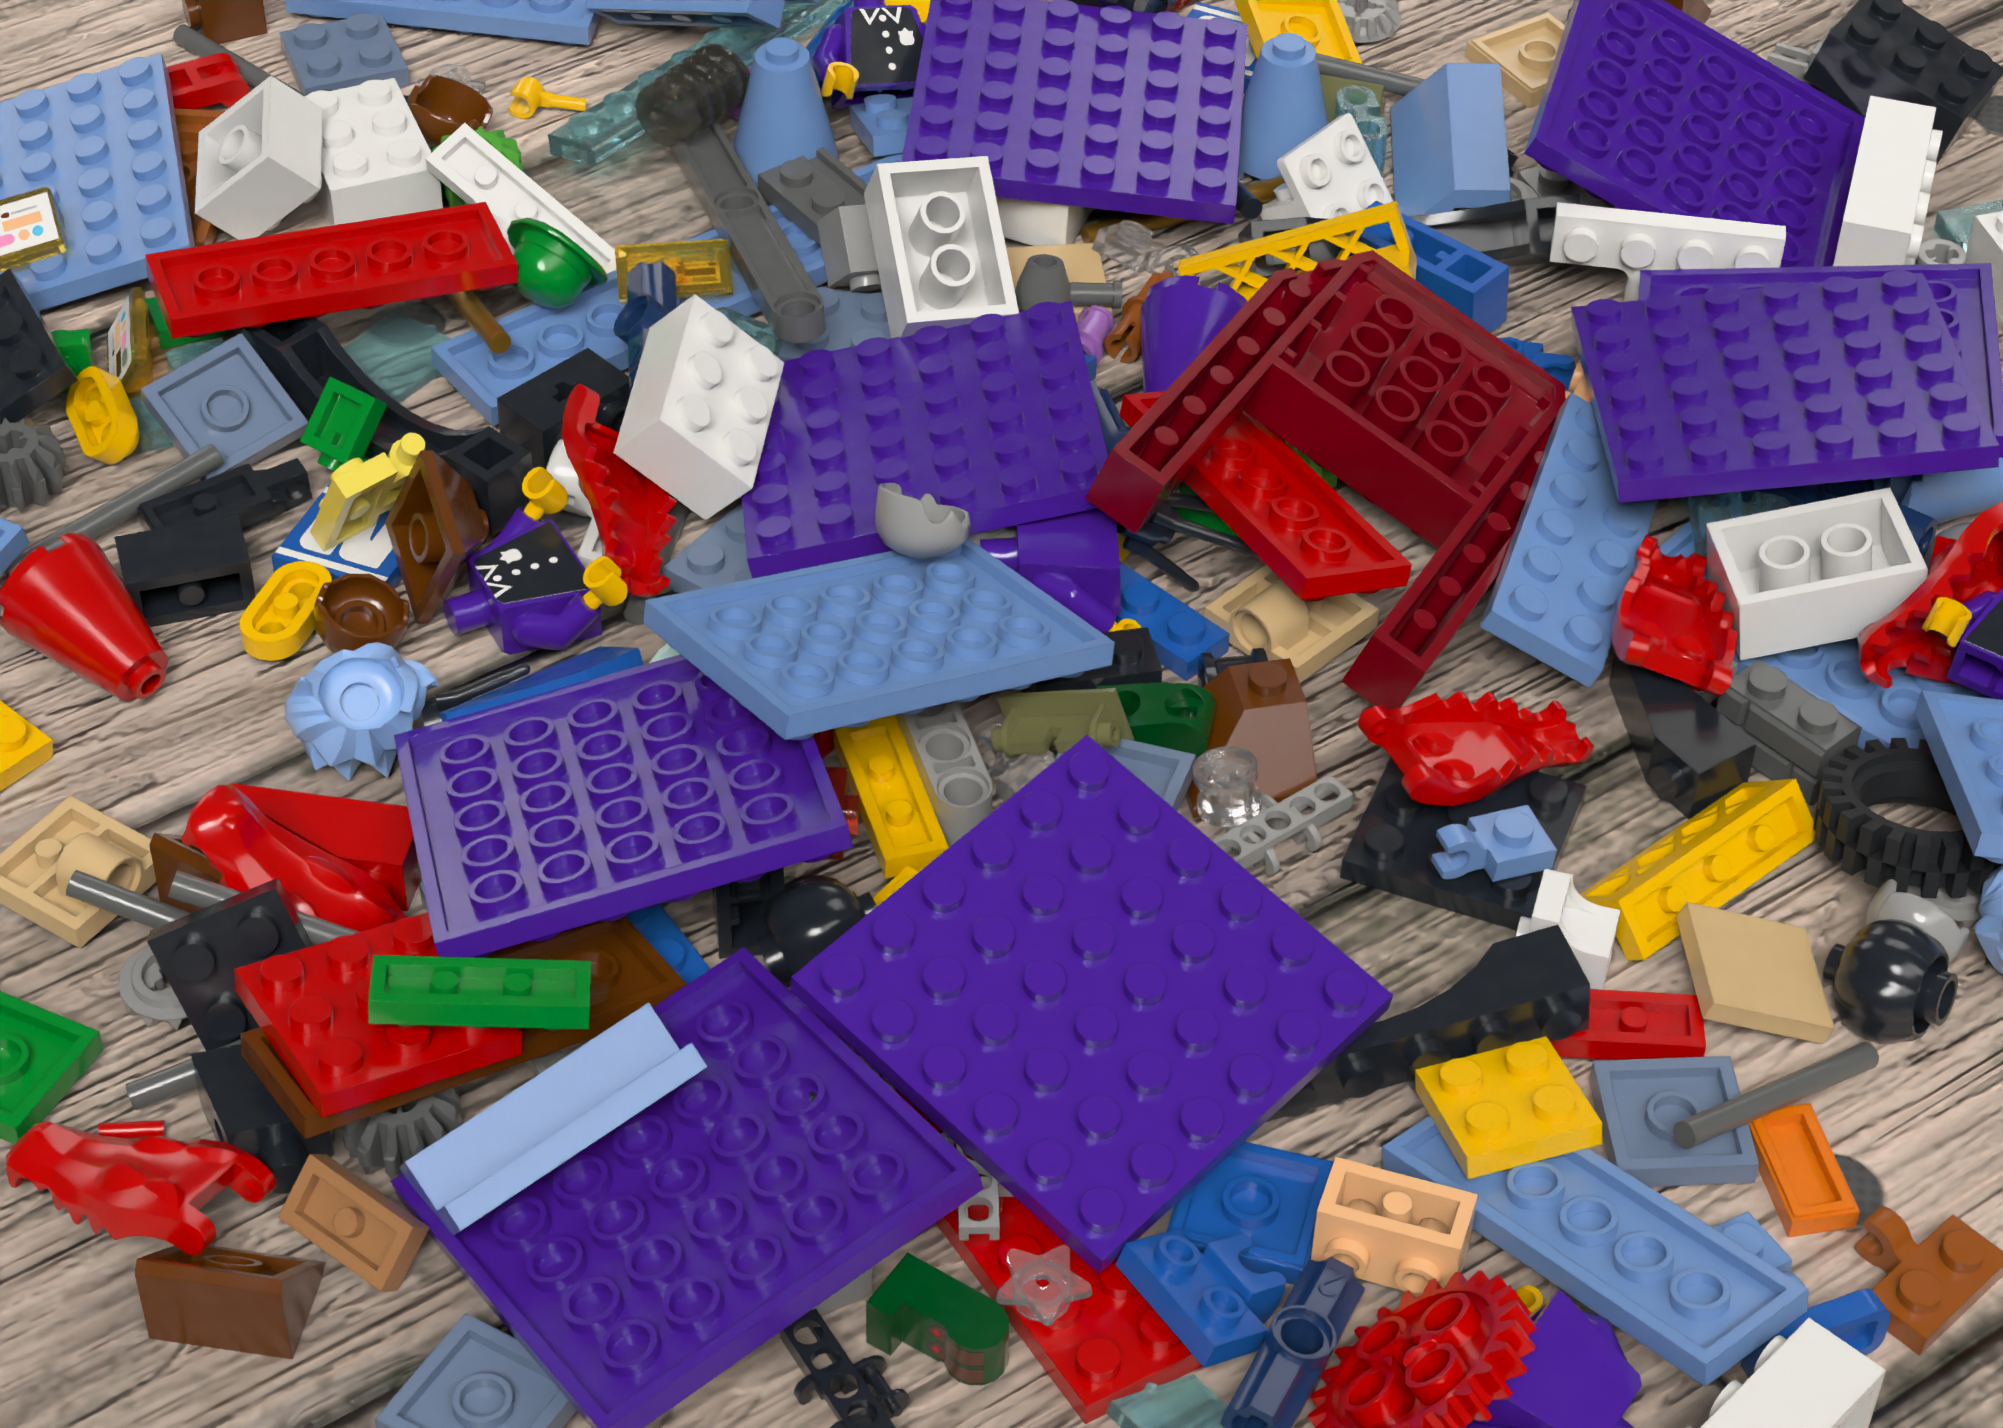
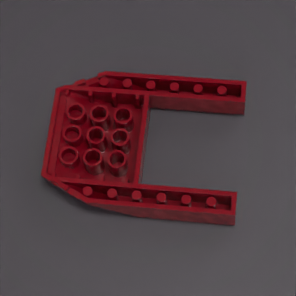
M1373 250L1353 254L1348 260L1334 258L1320 261L1314 270L1296 274L1293 268L1278 270L1271 275L1112 449L1085 499L1136 535L1245 411L1262 423L1269 431L1279 435L1310 457L1318 466L1327 469L1358 491L1366 500L1376 504L1410 528L1417 536L1424 538L1438 548L1435 555L1372 635L1341 681L1369 703L1385 707L1389 710L1402 707L1498 577L1559 409L1566 400L1565 384Z

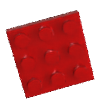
M428 912L417 916L405 917L396 922L352 935L340 936L331 941L287 954L275 955L266 960L234 969L236 993L321 1118L522 1055V1032L516 1027L473 1028L470 1026L369 1024L368 1000L373 955L439 957L434 944Z

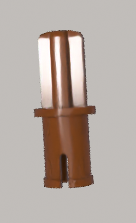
M1164 270L1162 274L1153 273L1139 294L1126 301L1123 306V317L1104 341L1105 349L1112 358L1116 359L1124 345H1128L1129 347L1121 357L1120 362L1131 363L1136 360L1141 350L1140 309L1145 300L1146 293L1154 284L1166 278L1174 277V273L1168 270Z

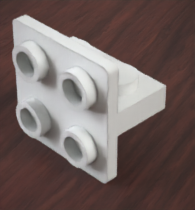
M1350 113L1340 115L1277 160V166L1285 183L1274 189L1277 198L1262 208L1260 216L1262 220L1298 217L1331 219L1364 210L1375 201L1383 204L1393 202L1357 124Z

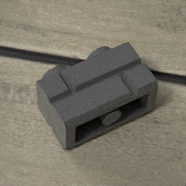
M1759 660L1732 678L1731 686L1718 698L1716 707L1718 712L1756 743L1752 766L1772 780L1796 779L1803 797L1809 805H1814L1818 801L1824 767L1829 766V760L1835 754L1843 756L1845 748L1854 744L1857 746L1862 729L1861 726L1838 712L1833 704L1818 699L1788 679L1786 674L1780 669L1769 666Z

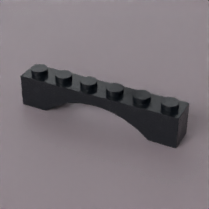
M1579 194L1526 198L1472 209L1409 217L1509 267L1558 263L1550 262V249L1557 202L1580 205ZM1298 217L1250 221L1238 234L1239 244L1327 219ZM1322 239L1311 242L1303 256L1316 262L1337 258L1342 248ZM1297 246L1289 249L1295 251ZM1267 254L1256 257L1249 270L1268 279L1275 271L1285 269L1287 262ZM1296 267V268L1294 269V271H1298V270H1302V269Z
M297 318L269 323L259 328L242 327L244 337L307 419L310 420L329 377L340 380L387 403L386 409L364 455L371 459L385 452L388 456L392 445L397 440L402 439L404 435L408 433L420 435L425 441L424 450L434 451L471 484L478 507L483 509L487 515L489 524L488 534L493 537L502 531L519 506L525 508L530 502L522 491L523 480L527 473L533 469L532 455L529 450L490 426L477 430H454L434 424L412 413L387 395L359 368L342 348L329 328L316 318Z
M1559 925L1493 943L1478 964L1447 991L1415 1009L1383 1021L1374 1022L1266 1122L1282 1117H1296L1308 1112L1310 1109L1351 1097L1361 1098L1368 1096L1379 1089L1415 1079L1416 1069L1545 1036L1551 1041L1562 1040L1576 1032L1589 1029L1590 983Z

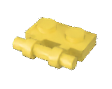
M408 433L392 445L388 456L383 452L366 462H363L361 458H354L341 465L330 476V486L325 497L319 503L320 510L310 531L323 552L374 526L380 514L392 509L419 452L425 449V441L420 435Z

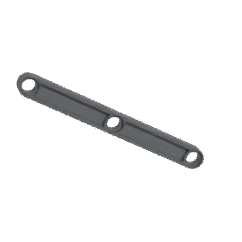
M679 91L660 98L657 102L660 131L775 336L789 343H804L815 340L823 335L826 330L823 299L704 97L692 91Z

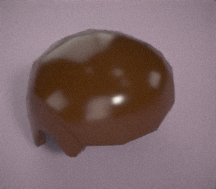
M429 75L421 86L415 85L407 100V104L426 143L433 148L440 145L441 136L452 135L464 123L474 131L480 126L486 129L493 114V109L487 99L472 87L454 79L438 75Z
M346 573L322 585L314 605L313 619L315 630L326 647L334 653L343 649L354 651L368 643L375 642L383 643L396 649L406 634L410 605L407 600L400 598L392 585L372 574Z

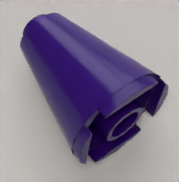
M1197 276L1170 277L1151 286L1140 309L1143 393L1166 391L1247 303V300L1233 288L1218 282L1216 290L1198 285L1200 277Z

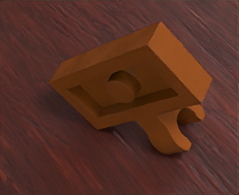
M1881 1205L1864 1221L1863 1227L1868 1233L1854 1247L1857 1253L1867 1262L1889 1273L1872 1290H1874L1891 1314L1887 1331L1919 1356L2003 1277V1251L1954 1214L1918 1245L1913 1240L1905 1221L1896 1212Z

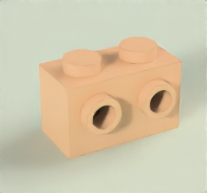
M1335 1157L1317 1209L1311 1260L1323 1261L1333 1257L1353 1267L1354 1275L1357 1279L1398 1289L1403 1292L1409 1290L1414 1297L1421 1296L1428 1282L1434 1278L1444 1288L1455 1272H1462L1469 1249L1478 1194Z

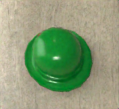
M529 217L511 221L507 229V235L511 246L515 249L514 257L518 263V283H513V285L531 302L551 309L570 306L588 284L604 285L608 280L603 267L561 231L545 222Z

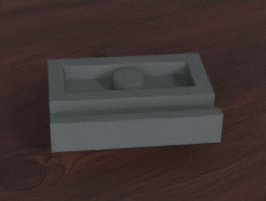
M823 147L816 150L815 158L808 160L801 156L758 174V190L760 194L820 246L818 220L838 206L866 204L864 192L868 184Z

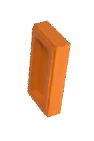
M1811 1103L1786 1106L1748 1123L1759 1161V1173L1788 1238L1856 1227L1860 1210Z

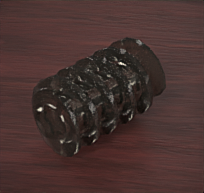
M720 44L702 46L692 55L685 57L681 63L671 67L668 72L658 76L654 82L642 88L637 95L635 105L638 120L644 131L654 141L663 146L674 145L677 140L687 141L693 139L699 131L708 128L711 122L719 120L724 113L733 110L738 103L744 101L750 72L743 60L731 49Z

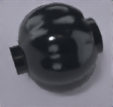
M807 875L785 884V889L771 898L763 913V919L770 933L755 940L770 972L784 986L790 984L791 977L877 907L869 891L857 897L854 891L852 892L837 879L823 875Z
M1897 919L1874 921L1863 926L1846 946L1838 943L1835 944L1828 954L1823 972L1824 981L1833 984L1835 1010L1841 1021L1854 1034L1879 1044L1914 1041L1923 1037L1930 1024L1941 1026L1952 1010L1958 989L1957 975L1948 972L1949 956L1943 945L1918 925Z

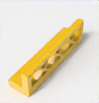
M1393 201L1181 259L1178 263V270L1181 276H1197V273L1217 269L1234 277L1229 286L1248 302L1268 280L1249 270L1256 257L1267 254L1275 256L1287 262L1285 269L1293 268L1294 270L1296 267L1302 269L1295 271L1296 274L1314 270L1318 262L1303 256L1308 245L1314 241L1325 239L1341 247L1342 249L1336 258L1339 260L1350 259L1352 257H1348L1350 252L1357 254L1373 250L1415 280L1417 258L1398 203ZM1389 222L1396 244L1374 249L1357 240L1364 228ZM1351 232L1350 236H1347L1344 233ZM1297 246L1295 251L1289 249ZM1243 261L1241 266L1235 264L1237 262ZM1241 282L1246 283V285L1240 286Z
M1796 779L1742 783L1580 893V895L1591 903L1620 910L1616 937L1626 960H1645L1681 935L1676 917L1687 902L1713 908L1721 907L1815 841L1816 830H1813L1814 820Z

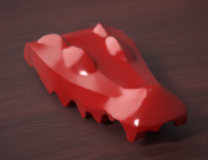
M577 384L568 397L563 415L562 438L567 456L578 475V486L590 503L601 540L602 556L610 558L621 569L620 578L627 584L628 595L649 599L660 593L670 583V578L662 574L659 575V569L663 562L660 551L672 539L667 534L676 522V517L668 514V512L674 507L677 500L670 497L668 492L613 453L619 432L595 421L600 403L599 394L582 384Z
M2003 501L1980 513L1962 532L1957 541L1951 543L1934 557L1928 570V578L1907 599L1885 617L1869 624L1859 633L1857 640L1858 660L1865 678L1883 688H1890L1892 686V677L1888 672L1893 668L1907 667L1910 660L1914 658L1927 664H1932L1934 654L1947 657L1953 656L1954 647L1946 644L1947 638H1944L1938 631L1928 630L1926 632L1921 627L1937 598L1947 597L1963 603L1986 591L1998 593L2003 588Z
M1645 535L1636 554L1637 565L1621 592L1617 603L1611 635L1614 650L1618 658L1625 662L1626 665L1645 667L1685 682L1694 690L1699 692L1705 691L1720 697L1731 686L1733 673L1731 665L1735 654L1738 633L1732 630L1733 613L1723 610L1726 594L1718 591V584L1716 582L1704 579L1705 568L1708 562L1707 557L1697 553H1693L1687 558L1682 554L1676 557L1666 556L1660 551L1658 539Z
M1462 691L1455 692L1445 700H1441L1438 694L1434 693L1397 709L1389 710L1382 706L1370 707L1361 712L1358 720V727L1370 742L1382 746L1403 772L1402 786L1411 799L1430 805L1457 806L1477 801L1505 785L1545 768L1579 765L1588 760L1594 748V745L1587 737L1582 738V740L1578 737L1576 724L1566 720V710L1557 700L1552 701L1544 710L1531 713L1528 707L1518 711V705L1511 697L1498 702L1491 692H1486L1475 703H1470L1468 697Z
M217 785L206 792L190 811L185 832L181 837L182 842L185 846L192 845L204 852L209 859L210 866L222 875L220 885L244 892L279 878L295 910L359 932L393 923L406 917L387 889L364 870L313 846L280 827L266 817L247 796L232 785Z
M41 1121L33 1125L28 1132L21 1136L6 1155V1172L11 1187L17 1188L25 1182L26 1178L38 1190L48 1189L53 1198L55 1208L61 1210L65 1207L75 1224L79 1225L88 1218L95 1234H99L106 1229L114 1240L133 1236L154 1237L165 1240L190 1255H199L216 1239V1228L213 1222L201 1213L199 1209L226 1186L233 1189L246 1201L252 1203L259 1202L277 1187L273 1173L259 1159L230 1143L206 1139L179 1141L167 1136H154L133 1140L90 1134L73 1127Z

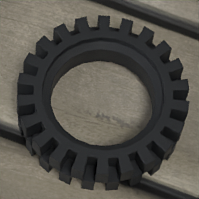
M1891 738L1889 749L1879 739L1869 740L1865 742L1864 750L1854 744L1844 749L1843 756L1835 754L1829 760V766H1825L1822 773L1813 830H1816L1815 840L1817 845L1825 846L1824 855L1831 862L1842 859L1841 870L1851 876L1865 869L1864 882L1878 887L1884 879H1893L1897 882L1896 892L1907 893L1908 885L1920 886L1921 898L1936 899L1939 887H1944L1950 898L1965 897L1967 886L1977 895L1982 894L1984 881L2002 864L1989 861L1980 856H1974L1964 830L1949 832L1911 828L1887 820L1868 808L1872 805L1891 802L1914 803L1935 807L1957 816L1925 739H1920L1918 749L1909 748L1906 738Z

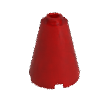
M67 533L59 536L66 544L53 551L48 552L41 545L29 553L11 572L0 590V604L4 607L3 616H0V625L6 632L121 700L144 699L154 694L165 681L168 656L100 545L95 543L86 534Z

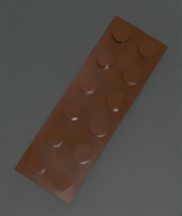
M624 916L615 921H596L565 930L549 940L527 941L499 949L485 957L591 961L589 1029L547 1030L543 1028H519L522 1032V1055L321 1118L260 1027L241 1033V1055L304 1139L592 1039L648 1002L653 1008L687 984Z

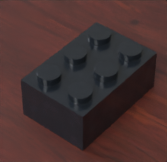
M1859 0L1829 32L1806 72L1804 79L1864 118H1866L1870 96L1936 107L1932 129L1943 131L1936 160L1937 165L1980 114L2003 77V67L1992 61L1985 52L1972 48L1949 33L1943 25L1924 17L1904 4L1902 0Z

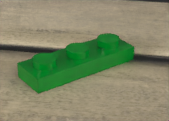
M373 955L368 1000L369 1024H396L400 1026L543 1028L547 1030L589 1029L591 961Z

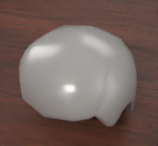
M890 482L878 485L875 513L876 530L884 545L895 552L918 560L935 559L959 549L969 538L971 528L969 512L955 506L936 504L935 499L929 493L924 494L920 500L902 495V489L897 483Z
M1893 879L1886 881L1869 902L1866 910V925L1885 919L1904 920L1918 925L1943 945L1949 956V963H1951L1962 951L1969 936V929L1965 926L1959 929L1953 918L1934 902L1911 893L1896 892L1897 882Z

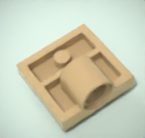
M1264 565L1205 606L1204 617L1230 633L1229 643L1247 655H1250L1251 650L1254 648H1264L1268 661L1290 658L1299 683H1301L1376 629L1379 609L1355 593L1328 596L1320 601L1301 600L1267 565Z
M70 795L0 854V904L76 947L81 948L118 915L67 896L66 888L75 870L143 894L156 882L149 847L151 839Z

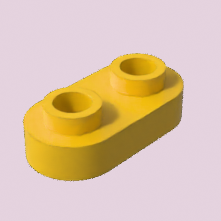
M90 366L81 371L77 376L78 381L71 385L66 400V412L84 454L105 464L113 465L128 457L135 450L140 436L137 417L118 376L96 366Z
M310 561L292 562L278 568L241 615L239 626L242 645L245 651L254 658L267 661H279L299 651L315 630L313 619L314 605L322 585L325 582L332 581L330 572L324 566Z

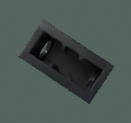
M241 1044L191 1054L201 1107L216 1140L230 1143L264 1163L273 1173L277 1182V1187L272 1192L279 1194L291 1192L309 1154H326L329 1157L334 1155V1129L304 1139L242 1057Z

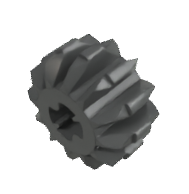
M5 417L2 424H0V513L9 507H16L22 513L24 507L32 503L46 506L47 495L62 492L61 482L63 477L66 476L64 470L66 459L64 449L60 447L59 440L53 435L50 425L41 424L35 426L30 417L24 418L18 423H10Z
M454 1087L344 1125V1128H342L344 1146L349 1151L350 1157L359 1159V1164L363 1166L366 1175L385 1168L386 1174H388L392 1181L400 1175L401 1170L399 1167L405 1161L462 1125L461 1114H459L461 1112L459 1095Z

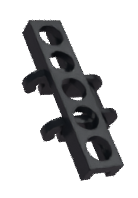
M816 1308L780 1332V1339L805 1375L794 1389V1395L801 1405L811 1401L812 1396L810 1392L815 1389L821 1400L825 1399L839 1420L830 1428H896L890 1418L902 1414L909 1403L910 1397L904 1389H891L883 1377L887 1363L882 1356L873 1355L853 1364ZM809 1327L817 1342L803 1344L798 1342L794 1335L801 1328ZM826 1353L833 1364L820 1370L816 1369L812 1361L818 1355ZM868 1384L871 1386L877 1397L874 1396V1394L868 1387ZM855 1390H858L855 1395L849 1398H839L834 1396V1394L840 1391L843 1394L847 1395ZM865 1408L855 1414L848 1416L850 1412H852L854 1409Z

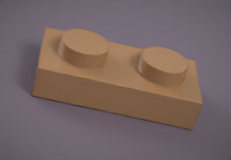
M309 1154L278 1216L283 1222L379 1291H398L430 1228L326 1154Z

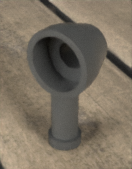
M1038 254L1028 258L1017 281L1015 295L1018 308L1022 311L1029 310L1032 306L1042 302L1063 303L1072 301V305L1111 306L1112 309H1121L1123 288L1121 280H1112V283L1069 282L1065 265L1061 258L1048 254Z

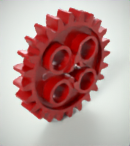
M1479 1270L1468 1281L1461 1272H1455L1444 1288L1435 1278L1431 1279L1425 1287L1423 1294L1416 1298L1407 1290L1402 1295L1400 1307L1391 1311L1382 1306L1377 1311L1378 1322L1371 1327L1358 1326L1354 1330L1359 1340L1353 1346L1337 1348L1334 1353L1341 1362L1338 1366L1324 1370L1321 1379L1327 1386L1311 1394L1310 1399L1317 1408L1308 1414V1419L1315 1428H1467V1425L1474 1419L1489 1421L1493 1416L1487 1406L1492 1400L1510 1398L1513 1394L1506 1381L1521 1376L1528 1370L1520 1358L1534 1351L1536 1347L1529 1338V1335L1537 1330L1536 1325L1529 1317L1531 1312L1512 1286H1507L1499 1275L1489 1280L1484 1272Z

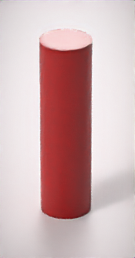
M165 1120L99 1123L98 1133L102 1136L124 1139H144L154 1136H166Z

